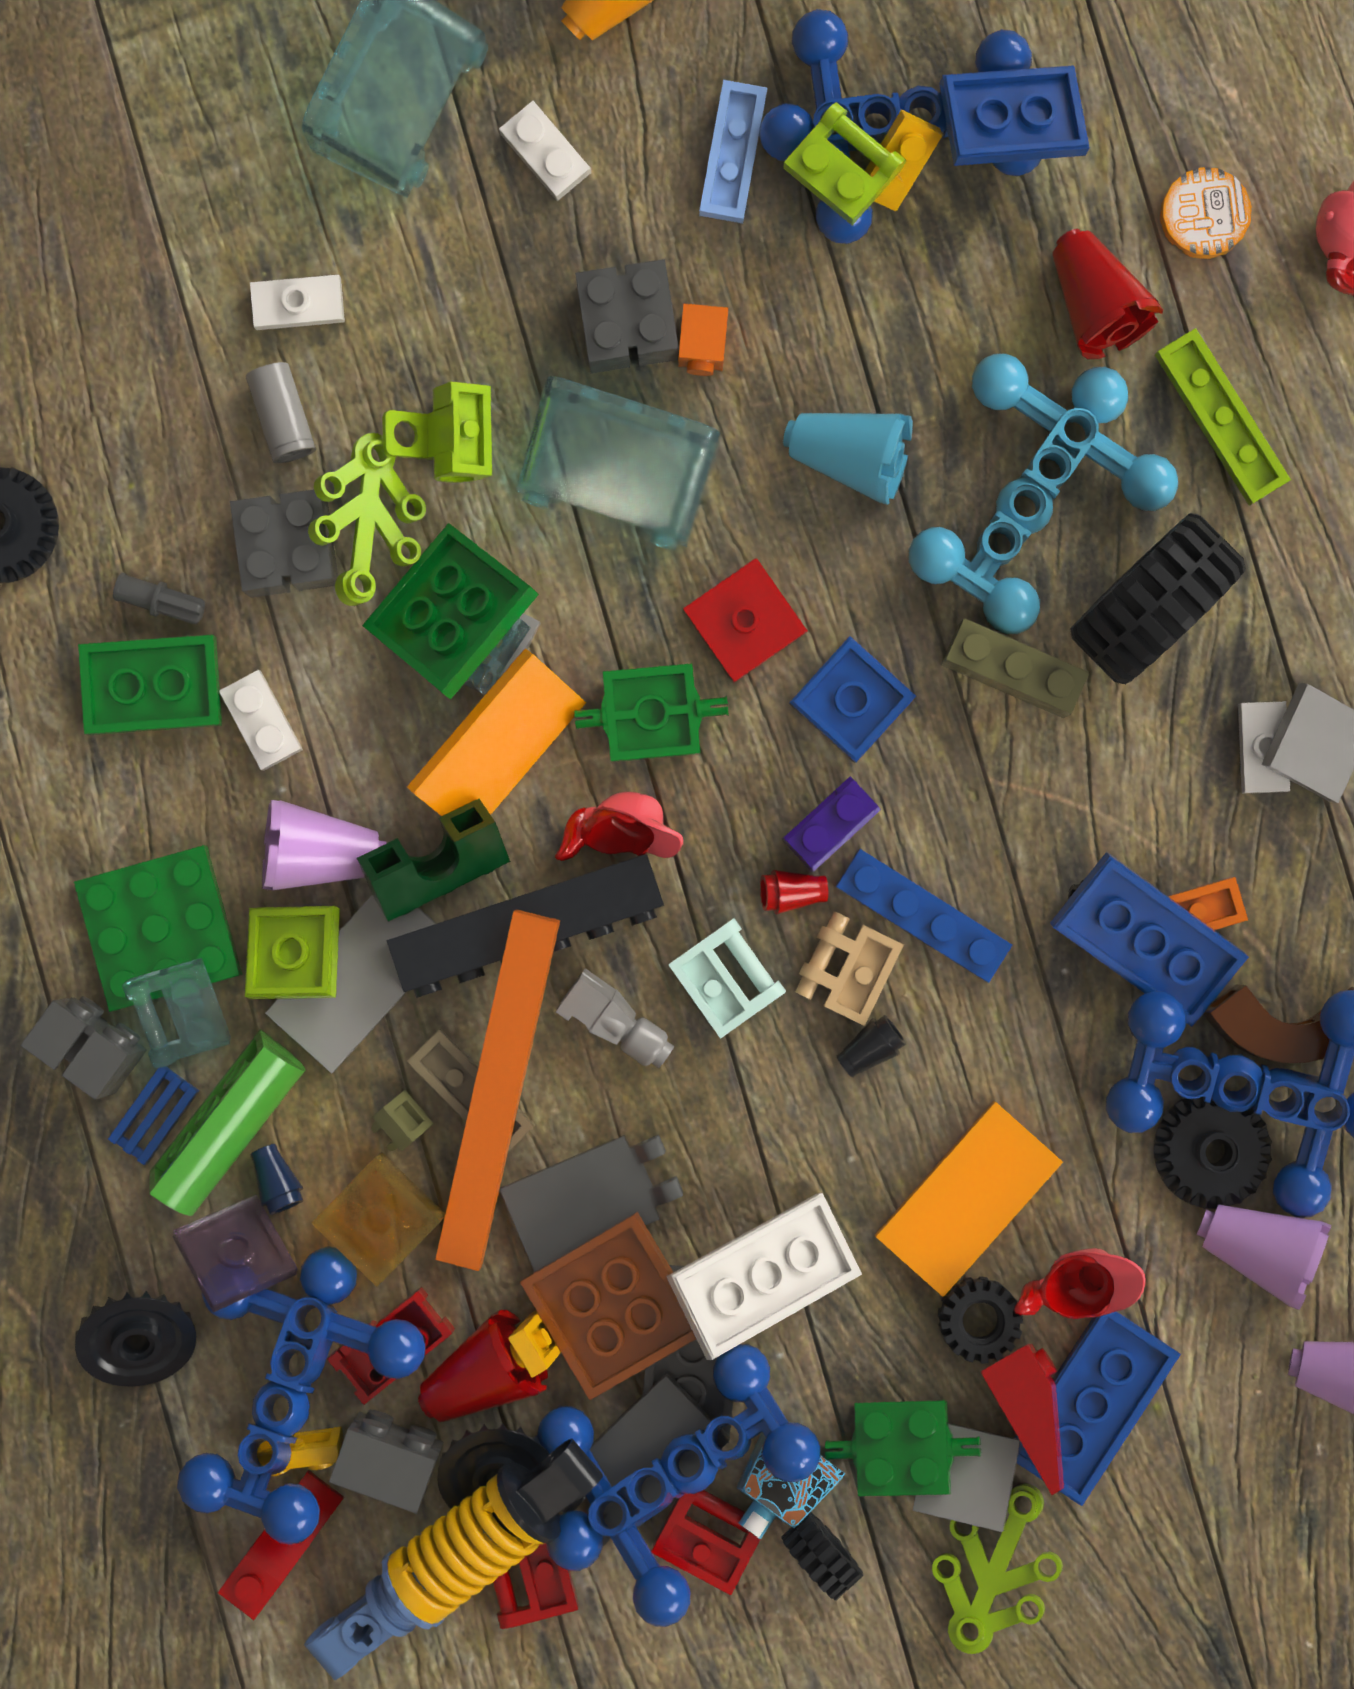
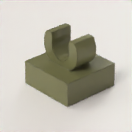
M404 1090L373 1116L375 1122L371 1130L376 1133L382 1128L392 1139V1142L386 1148L389 1151H394L397 1148L403 1151L434 1123L409 1093Z

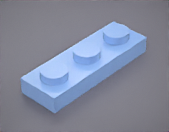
M723 80L699 216L743 224L767 87Z

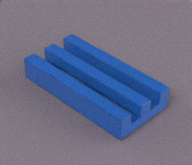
M160 1065L108 1140L113 1144L121 1146L122 1150L127 1154L135 1156L141 1164H148L200 1090L165 1065ZM167 1079L170 1081L130 1139L125 1137V1133L163 1080ZM177 1089H181L185 1092L143 1150L138 1144Z

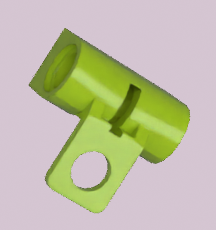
M450 381L433 389V412L425 414L396 410L384 412L382 417L383 452L387 456L434 460V479L440 482H472L492 476L491 386ZM399 422L408 423L414 431L415 438L410 447L401 446L395 439L394 429Z

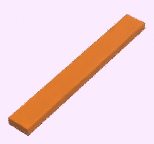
M517 909L513 911L435 1260L479 1271L482 1268L561 920Z

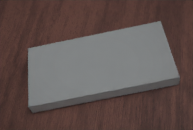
M371 895L339 931L336 998L277 999L265 1014L331 1074L334 1073L406 993L403 992L386 940L437 923L419 907L408 914L401 915L388 922L373 895Z

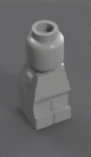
M584 968L566 993L556 1010V1013L567 1021L572 1016L585 1024L589 1032L616 1045L620 1041L621 1050L643 1066H648L652 1063L657 1068H660L674 1048L667 1041L668 1036L665 1031L644 1017L636 1020L635 1011L621 993L586 968Z

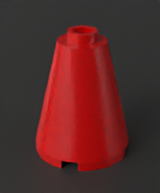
M1073 229L1063 234L1057 240V247L1054 249L1052 256L1077 347L1084 358L1089 360L1106 357L1102 349L1114 344L1118 351H1121L1144 337L1156 326L1159 321L1155 313H1163L1158 300L1091 231Z
M499 1310L492 1314L420 1384L418 1402L427 1417L435 1418L439 1422H446L533 1397L546 1390L547 1386L542 1385L541 1382L548 1378V1370L532 1378L528 1370L521 1368L512 1356L510 1350L511 1343L508 1337L517 1329L514 1325L521 1322L515 1314L508 1310Z

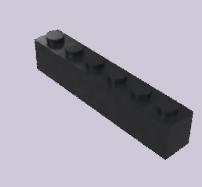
M644 854L386 941L403 992L414 990L415 996L418 998L442 990L441 980L457 975L460 984L484 976L483 966L498 961L502 964L513 911L516 909L561 920L553 951L556 952L571 947L569 937L586 932L588 939L592 940L614 932L612 926L614 922L629 918L633 926L657 918L655 909L664 906L648 855Z

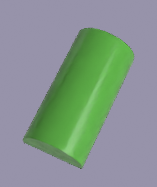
M260 1029L151 1168L149 1194L173 1210L192 1216L306 1071L303 1064L291 1052Z

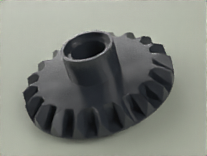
M0 467V513H4L5 525L0 530V584L19 581L41 568L52 554L59 532L57 508L46 488L27 473L15 468Z
M1203 1097L1197 1099L1183 1098L1167 1111L1157 1128L1154 1139V1160L1162 1181L1174 1195L1200 1208L1217 1209L1218 1205L1231 1206L1241 1204L1245 1198L1256 1193L1258 1186L1267 1178V1170L1272 1161V1140L1267 1131V1124L1259 1114H1255L1253 1107L1244 1112H1229L1217 1106L1212 1099L1208 1103L1204 1102ZM1220 1139L1225 1147L1224 1156L1218 1162L1210 1163L1206 1158V1148L1213 1140Z
M147 1291L137 1298H132L126 1292L124 1298L119 1301L108 1297L105 1306H93L90 1316L81 1318L80 1328L75 1333L76 1357L83 1369L102 1382L125 1387L149 1385L172 1376L189 1361L196 1346V1328L192 1322L190 1312H184L180 1302L169 1303L164 1294L155 1299L151 1298Z
M502 1423L498 1429H488L484 1424L477 1432L472 1433L466 1430L460 1440L452 1439L447 1452L442 1453L437 1475L440 1494L450 1509L454 1506H459L464 1498L472 1496L473 1492L480 1486H486L487 1482L505 1464L509 1462L518 1463L530 1471L546 1459L549 1453L540 1444L537 1435L529 1437L525 1435L521 1427L516 1431L507 1430Z

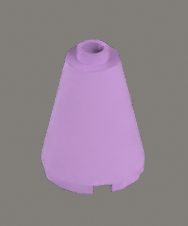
M271 800L268 807L264 844L266 845L265 859H263L262 889L273 891L365 878L357 857L386 844V841H379L377 831L281 800Z
M1218 1205L1215 1213L1206 1210L1197 1235L1205 1238L1202 1245L1204 1249L1289 1307L1300 1310L1306 1298L1304 1291L1307 1284L1309 1285L1313 1281L1329 1237L1327 1234L1332 1225L1323 1221Z
M1304 1341L1301 1350L1293 1348L1288 1375L1296 1377L1295 1386L1354 1414V1342Z

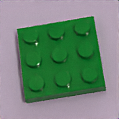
M448 523L362 626L451 700L539 594L530 585Z
M206 845L74 881L109 1012L243 975Z

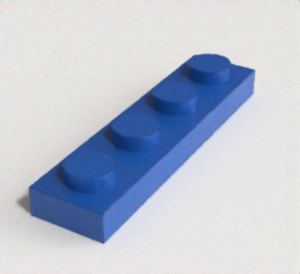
M861 849L857 851L835 886L987 983L991 981L1012 947V944Z

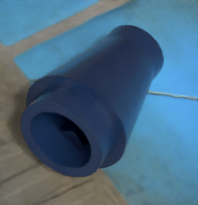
M276 1144L267 1145L250 1154L254 1163L261 1206H266L270 1215L288 1210L304 1201L300 1192L304 1188L279 1153Z

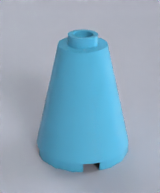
M800 413L796 421L790 420L784 433L783 445L789 447V456L879 503L888 505L890 504L889 498L894 499L906 467L908 455L904 454L905 444L902 440L911 441L913 421L911 416L904 414Z

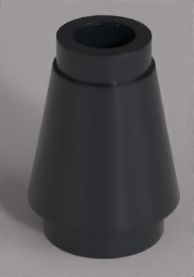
M884 1015L878 1020L872 1018L843 1051L837 1055V1059L844 1070L853 1078L858 1073H862L900 1055L899 1049L906 1045V1042L893 1022Z

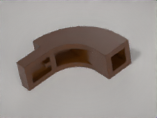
M1236 984L1211 1003L1203 1013L1209 1023L1226 1041L1250 1055L1281 1063H1307L1325 1058L1330 1039L1324 1034L1320 1024L1321 1010L1304 1021L1285 1023L1271 1016L1246 985Z

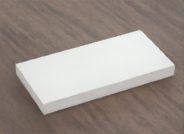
M818 1193L666 1277L706 1360H713L857 1278L862 1273L823 1193Z

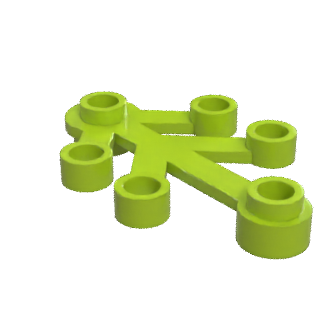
M368 433L358 438L352 448L351 461L335 472H327L319 476L314 482L316 496L324 502H331L344 494L345 485L361 476L360 492L356 497L330 515L321 516L313 520L308 527L310 539L315 544L324 546L337 540L340 530L356 519L350 570L341 573L335 582L337 597L348 606H358L368 602L374 596L376 583L369 570L375 527L389 547L390 557L396 565L401 567L411 565L417 562L421 556L419 543L413 538L403 536L379 499L380 483L395 503L396 516L403 523L410 524L422 519L426 513L425 502L420 496L409 494L393 469L395 457L387 456L383 452V436L378 433ZM372 448L378 453L379 462L373 459L371 455ZM325 480L331 481L334 485L333 494L326 490ZM407 502L414 506V516L408 513L406 509ZM320 523L327 526L329 530L328 538L321 535L319 531ZM402 545L408 548L410 552L409 559L402 555ZM356 578H359L362 582L363 592L356 588Z
M1020 1484L1011 1490L1008 1505L1009 1516L990 1562L978 1535L979 1527L972 1525L971 1533L965 1535L958 1531L957 1521H950V1532L954 1538L961 1541L978 1585L972 1605L959 1577L961 1572L959 1559L953 1554L944 1553L938 1556L932 1564V1573L939 1582L944 1584L954 1610V1615L948 1625L949 1638L952 1644L961 1652L967 1654L980 1653L990 1645L994 1632L1021 1622L1028 1625L1039 1622L1044 1615L1045 1605L1042 1599L1034 1594L1024 1595L1017 1605L991 1613L989 1611L996 1595L1038 1580L1052 1582L1062 1572V1561L1053 1552H1044L1035 1561L1006 1571L1026 1523L1035 1520L1041 1514L1044 1507V1499L1041 1492L1031 1484ZM1026 1496L1030 1499L1032 1508L1029 1512L1023 1513L1017 1509L1015 1504L1017 1497ZM1051 1559L1054 1561L1056 1572L1053 1575L1044 1574L1040 1569L1041 1560ZM948 1560L953 1564L954 1574L952 1576H944L940 1572V1561ZM1026 1601L1034 1602L1039 1610L1038 1615L1035 1617L1026 1616L1022 1610L1023 1603ZM965 1623L976 1625L978 1628L977 1638L970 1639L964 1635L963 1625Z

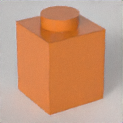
M683 304L678 367H686L687 373L697 376H711L714 370L723 371L729 308Z

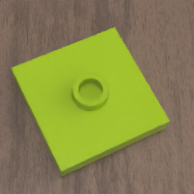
M336 906L249 908L245 997L249 999L336 998L340 908Z

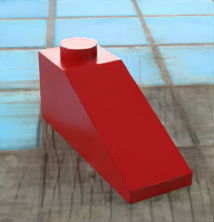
M1027 1344L982 1370L981 1374L1051 1495H1054L1064 1489L1056 1384L1051 1377L1057 1370L1044 1348L1036 1351L1033 1344Z
M309 1470L298 1484L313 1493L320 1508L319 1523L313 1533L304 1541L289 1545L279 1543L271 1538L264 1528L217 1592L252 1620L256 1619L344 1498L343 1495Z

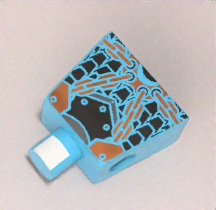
M762 1432L737 1485L738 1490L753 1500L738 1524L759 1539L763 1537L775 1517L788 1526L795 1528L834 1488L845 1473L820 1456L816 1470L808 1478L799 1482L779 1480L766 1469L763 1461L762 1446L766 1437Z

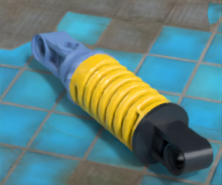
M573 1438L559 1445L546 1459L530 1471L518 1463L509 1462L505 1464L487 1482L486 1486H480L473 1492L472 1496L464 1498L459 1506L452 1507L446 1516L439 1517L433 1525L427 1526L420 1535H415L408 1541L407 1547L401 1546L394 1552L390 1551L381 1562L382 1574L367 1583L365 1595L361 1596L337 1616H333L321 1624L308 1637L304 1646L332 1679L337 1680L352 1669L358 1661L374 1651L393 1635L404 1637L416 1625L428 1630L433 1626H439L445 1617L455 1611L460 1605L466 1603L472 1595L478 1594L486 1585L493 1583L498 1576L505 1574L511 1566L520 1563L524 1556L532 1554L540 1544L550 1543L559 1537L561 1533L559 1512L569 1504L580 1500L599 1483L603 1474Z

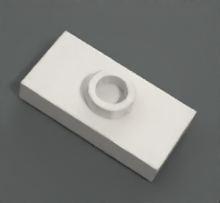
M340 275L250 282L253 325L256 330L345 322Z
M1286 701L1238 704L1242 794L1290 791L1289 779L1261 765L1287 710Z

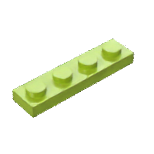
M1196 328L1157 351L1155 357L1249 506L1291 480Z

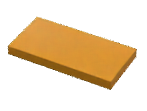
M525 648L409 783L407 788L441 816L476 799L481 800L491 815L575 717L574 710H581L586 702Z
M993 1101L878 1230L875 1237L944 1297L1059 1168L1063 1161L997 1102Z

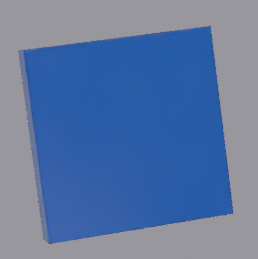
M849 636L789 704L856 763L912 702L916 695Z

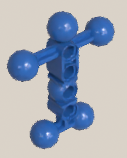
M821 9L806 13L797 21L792 31V45L797 57L811 68L816 111L812 119L810 114L798 105L784 103L771 109L764 116L759 132L762 146L770 156L776 160L785 161L835 102L847 110L846 116L879 144L883 141L901 109L908 113L915 108L928 110L932 116V119L928 122L939 127L943 137H949L941 92L932 87L918 85L906 90L900 97L898 92L892 93L891 98L884 94L842 98L837 61L844 55L848 47V32L845 24L833 12ZM1001 29L989 34L981 41L976 51L975 64L978 72L1030 69L1032 66V52L1026 39L1017 32ZM873 113L880 114L885 117L888 125L880 129L873 128L867 124L865 118ZM831 134L827 139L849 158V151L857 150L839 134ZM1041 159L992 164L1005 175L1021 176L1036 168ZM820 200L816 208V221L819 230L826 238L835 243L849 244L859 240L868 232L872 224L873 211L871 205L853 226L822 200Z
M1354 990L1340 991L1329 997L1321 1010L1320 1024L1324 1034L1330 1040L1319 1077L1284 1068L1269 1070L1267 1065L1261 1064L1259 1067L1253 1060L1242 1055H1227L1218 1060L1216 1053H1210L1208 1057L1201 1050L1194 1047H1184L1177 1050L1173 1055L1163 1053L1165 1047L1173 1044L1181 1037L1186 1027L1185 1010L1183 1005L1174 996L1166 992L1154 991L1141 995L1133 1002L1128 1012V1026L1131 1034L1137 1039L1128 1077L1115 1083L1106 1097V1111L1109 1119L1118 1128L1128 1133H1143L1155 1126L1163 1113L1164 1107L1162 1094L1154 1085L1155 1080L1160 1079L1172 1082L1174 1090L1180 1096L1187 1099L1203 1097L1204 1102L1208 1103L1212 1099L1217 1106L1229 1112H1244L1253 1107L1255 1114L1261 1115L1263 1110L1274 1119L1305 1126L1297 1159L1281 1168L1274 1180L1273 1195L1276 1203L1290 1215L1298 1218L1313 1217L1322 1212L1331 1199L1332 1184L1328 1174L1323 1170V1165L1333 1131L1340 1129L1344 1125L1345 1130L1354 1138V1092L1347 1099L1344 1095L1354 1058ZM1188 1065H1196L1203 1070L1201 1075L1192 1081L1184 1080L1178 1075ZM1233 1076H1242L1247 1079L1246 1085L1238 1091L1225 1089L1224 1084ZM1286 1086L1292 1089L1290 1097L1284 1101L1278 1102L1269 1098L1271 1092L1277 1087ZM1325 1097L1337 1099V1104L1331 1111L1319 1112L1315 1110V1105L1320 1099Z
M328 1246L317 1249L304 1261L301 1266L300 1281L308 1297L295 1299L259 1286L252 1270L238 1262L219 1264L210 1270L202 1285L204 1303L208 1310L218 1318L233 1320L243 1317L250 1312L282 1323L283 1326L271 1357L272 1373H266L265 1379L270 1381L262 1386L253 1398L252 1416L255 1424L248 1423L247 1430H250V1434L243 1438L239 1445L238 1459L244 1469L241 1480L236 1479L233 1468L226 1459L218 1454L203 1453L194 1456L186 1462L179 1472L177 1489L182 1501L196 1512L211 1513L218 1511L226 1505L261 1518L267 1534L283 1544L292 1545L304 1541L313 1533L319 1523L320 1508L313 1493L304 1486L289 1483L279 1486L273 1491L266 1489L271 1475L280 1473L290 1462L292 1453L290 1443L295 1444L297 1440L293 1435L304 1426L309 1418L310 1402L307 1393L313 1394L315 1388L311 1387V1384L322 1373L332 1343L335 1342L367 1353L370 1363L375 1370L386 1378L400 1379L412 1374L418 1369L425 1356L423 1335L415 1325L406 1320L394 1319L384 1322L379 1327H375L337 1313L332 1304L346 1299L355 1288L357 1282L355 1262L347 1252L337 1247ZM317 1307L321 1314V1322L318 1328L309 1332L305 1325V1317L311 1309ZM301 1352L305 1359V1366L299 1375L293 1376L289 1369V1362L295 1353ZM284 1396L288 1401L289 1410L286 1417L278 1421L274 1416L273 1407L276 1400ZM268 1441L272 1446L273 1454L270 1462L263 1466L258 1461L257 1451L260 1444Z
M739 1344L717 1357L713 1366V1380L717 1390L725 1398L733 1402L744 1403L747 1409L734 1418L720 1416L713 1419L707 1425L706 1430L699 1429L695 1434H683L674 1438L665 1447L661 1459L656 1458L651 1461L654 1467L639 1469L613 1487L590 1451L594 1439V1430L590 1419L583 1411L572 1406H560L547 1413L542 1418L538 1427V1440L547 1449L549 1454L563 1442L573 1438L603 1474L599 1483L585 1495L591 1504L588 1514L583 1511H568L560 1514L561 1533L555 1540L546 1543L549 1556L559 1567L568 1571H580L590 1567L599 1558L603 1548V1536H610L636 1580L633 1588V1604L636 1612L644 1622L655 1627H668L677 1623L688 1610L691 1591L687 1580L678 1570L669 1566H659L637 1527L667 1508L673 1501V1498H681L685 1494H695L705 1490L714 1481L718 1469L727 1467L725 1461L743 1457L750 1448L751 1439L762 1432L766 1437L762 1446L763 1461L766 1469L779 1480L784 1482L804 1480L816 1470L820 1460V1445L816 1435L808 1427L800 1423L788 1422L767 1388L770 1380V1366L767 1358L758 1348L749 1344ZM733 1425L739 1434V1441L732 1450L723 1451L717 1442L718 1433L723 1427ZM692 1450L699 1456L700 1467L695 1475L686 1477L680 1470L679 1461L685 1452ZM654 1476L660 1481L661 1494L656 1501L649 1503L643 1498L641 1487L648 1477ZM616 1502L623 1511V1518L621 1523L612 1529L605 1523L603 1512L609 1503Z

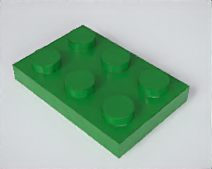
M215 635L78 644L85 735L222 726L217 641Z

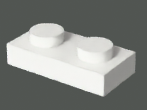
M534 101L530 102L499 128L500 135L556 201L560 200L591 174V168Z
M260 670L219 690L262 771L303 750Z

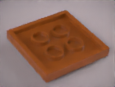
M638 1212L520 1281V1284L589 1400L696 1340L666 1277L672 1274L673 1271Z

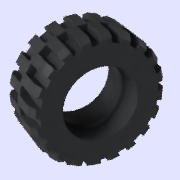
M1190 513L1147 551L1070 628L1072 639L1114 682L1126 685L1177 642L1238 581L1246 569L1244 558L1201 515Z

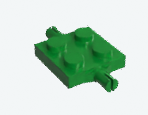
M692 663L603 671L605 694L601 708L574 710L575 719L593 718L575 720L576 729L603 726L609 739L611 762L700 754L699 728L702 717L729 716L728 707L710 708L712 706L728 705L727 696L700 699L694 686Z
M947 1401L854 1403L855 1431L852 1440H826L825 1449H843V1451L825 1452L826 1460L853 1459L857 1470L858 1496L950 1495V1470L954 1457H981V1448H963V1446L981 1445L980 1436L953 1438L948 1425Z

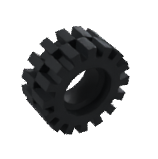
M980 1276L979 1279L965 1278L963 1283L959 1285L956 1283L951 1288V1292L941 1299L943 1304L941 1308H938L937 1315L940 1323L938 1324L940 1332L951 1350L956 1355L964 1357L966 1361L973 1363L974 1360H977L981 1364L989 1363V1359L993 1358L998 1361L1004 1358L1002 1355L1007 1350L1011 1352L1016 1347L1013 1343L1016 1338L1020 1339L1022 1334L1020 1324H1023V1316L1014 1312L1017 1300L1008 1289L995 1280L991 1281L987 1277ZM975 1303L989 1304L995 1309L997 1314V1324L994 1330L983 1337L970 1335L963 1326L965 1311Z
M812 1512L795 1528L791 1527L781 1536L784 1545L790 1550V1554L797 1559L800 1567L803 1570L805 1569L813 1582H816L819 1588L835 1601L864 1576L863 1571L856 1560L850 1556L849 1551L842 1546L840 1540Z

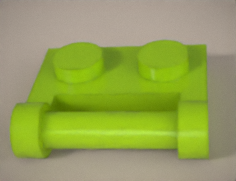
M835 102L824 113L820 122L784 161L783 169L853 226L901 171L906 163V159L896 151L890 153L850 120L846 116L847 110ZM834 131L880 168L873 177L827 140Z

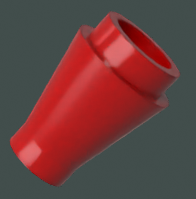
M772 870L771 874L762 875L760 879V897L763 910H773L777 915L811 904L827 902L828 882L826 876H814Z

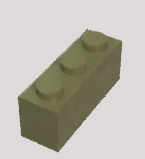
M965 618L958 624L941 663L946 668L1061 718L1072 714L1090 673Z

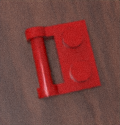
M703 1490L677 1498L651 1547V1552L719 1590L732 1595L761 1539L738 1524L745 1514L744 1511ZM691 1504L745 1532L741 1543L738 1544L686 1516Z
M546 1543L540 1544L532 1554L524 1556V1559L519 1563L529 1600L528 1605H517L509 1570L505 1574L498 1576L493 1582L500 1611L496 1614L500 1629L513 1628L577 1611L579 1608L570 1571L559 1567L551 1559Z

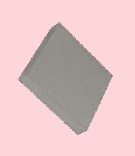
M1299 683L1261 765L1329 802L1339 803L1354 770V709L1309 684Z
M948 1423L953 1438L980 1436L981 1445L963 1446V1448H981V1457H954L950 1470L951 1494L916 1495L913 1511L1003 1532L1021 1441L1012 1437Z

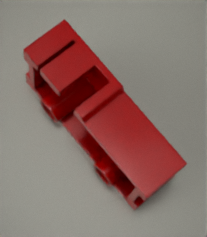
M422 1286L378 1322L372 1320L368 1323L369 1325L379 1327L384 1322L394 1319L410 1322L418 1328L426 1339L424 1341L425 1355L448 1338L455 1330L446 1316L441 1319L426 1300L428 1294ZM341 1345L327 1358L336 1371L341 1369L356 1388L354 1394L363 1405L396 1380L386 1378L383 1375H377L367 1353Z

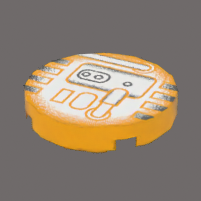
M1200 167L1185 172L1171 184L1161 203L1160 222L1165 237L1172 245L1175 244L1178 249L1182 250V253L1192 258L1212 259L1227 254L1243 239L1251 222L1252 205L1245 187L1235 176L1219 168Z

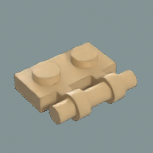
M834 911L827 926L822 925L816 937L820 941L809 964L804 962L799 972L802 978L795 992L811 1000L818 984L825 986L831 990L823 1006L865 1026L904 944L865 925L861 926L855 940H852L843 935L850 918ZM836 947L848 953L837 977L825 972Z

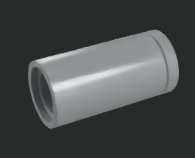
M286 362L272 363L250 371L246 375V380L273 463L291 462L315 452L316 447L289 364Z

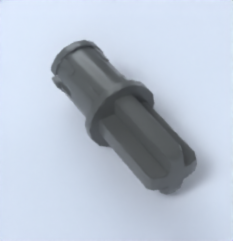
M121 573L116 580L113 590V599L115 601H122L150 610V615L157 617L160 613L191 624H198L205 610V601L203 599L167 588V583L162 581L156 585Z

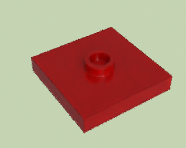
M757 558L683 608V612L733 683L808 632Z

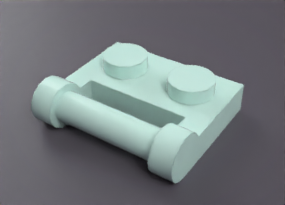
M735 918L668 964L720 1039L786 992L779 980L773 981L741 936L739 931L742 928ZM723 942L760 992L750 1001L713 950Z

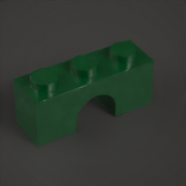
M476 799L439 818L444 832L442 842L435 851L426 856L413 857L408 855L399 839L396 838L357 857L371 893L388 922L401 915L408 914L414 909L511 862L496 822L480 799Z

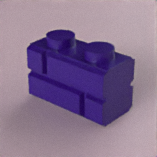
M850 776L785 835L782 841L811 872H814L881 809Z

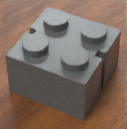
M665 259L625 265L624 275H617L616 267L575 273L591 373L630 368L628 350L630 348H637L639 366L678 360L679 347Z
M314 489L279 494L280 503H277L271 496L230 501L241 587L245 594L253 598L291 592L290 583L283 577L290 576L292 585L299 591L335 586L338 571L334 542L320 546L315 544L308 534V527L313 520L321 516L330 515L328 502L320 500L316 496ZM320 523L319 531L321 535L328 538L329 530L327 526Z
M84 996L79 1000L75 997L53 1000L20 1045L53 1070H56L63 1059H66L70 1064L61 1076L94 1100L115 1094L147 1051V1049L138 1044L141 1037L135 1031L122 1023H118L116 1026L108 1024L107 1020L101 1017L104 1010Z
M370 1409L367 1414L359 1411L347 1430L329 1483L417 1514L444 1442L435 1439L437 1434L428 1428L411 1425L410 1429L393 1424L394 1418L381 1411Z

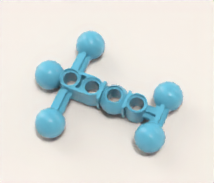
M1003 353L988 356L976 366L972 375V388L976 398L985 407L993 410H1007L1014 407L1050 431V433L1022 475L1001 489L996 500V513L990 520L991 524L980 535L977 542V553L971 562L965 558L963 543L953 531L943 527H931L921 531L913 539L909 548V563L913 572L920 579L931 584H943L952 581L983 602V611L986 619L995 630L1005 634H1019L1028 630L1036 622L1040 613L1039 596L1027 581L1020 578H1004L998 581L994 578V575L1000 566L1008 564L1019 553L1022 543L1031 534L1042 530L1049 523L1053 513V500L1059 494V488L1072 475L1084 455L1120 478L1125 498L1132 506L1144 511H1156L1166 507L1174 499L1178 490V475L1176 469L1167 458L1156 454H1144L1136 457L1099 432L1098 423H1107L1117 419L1124 412L1128 403L1126 381L1116 370L1107 367H1093L1084 371L1076 379L1072 388L1074 408L1067 411L1030 386L1029 376L1024 365L1016 357ZM1069 422L1080 424L1085 431V440L1082 442L1070 440L1064 431L1065 424ZM1044 459L1055 461L1060 468V477L1057 479L1045 478L1039 470V462ZM1019 496L1030 498L1035 504V514L1030 517L1019 515L1014 508V499ZM993 533L1004 534L1010 541V551L1006 554L995 553L989 546V536Z

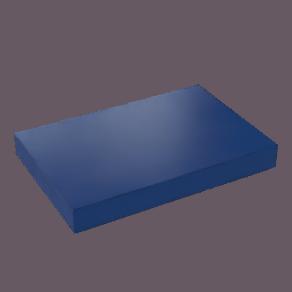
M1074 65L942 75L939 85L954 166L1086 156L1090 149Z

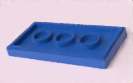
M1108 852L1103 855L1050 922L1054 929L1142 992L1163 991L1174 996L1183 1005L1186 1013V1023L1193 1027L1249 958L1244 951Z
M1117 1311L1099 1317H1092L1053 1377L1057 1393L1064 1489L1059 1492L1083 1506L1181 1355L1178 1351ZM1020 1442L1017 1464L1042 1480Z

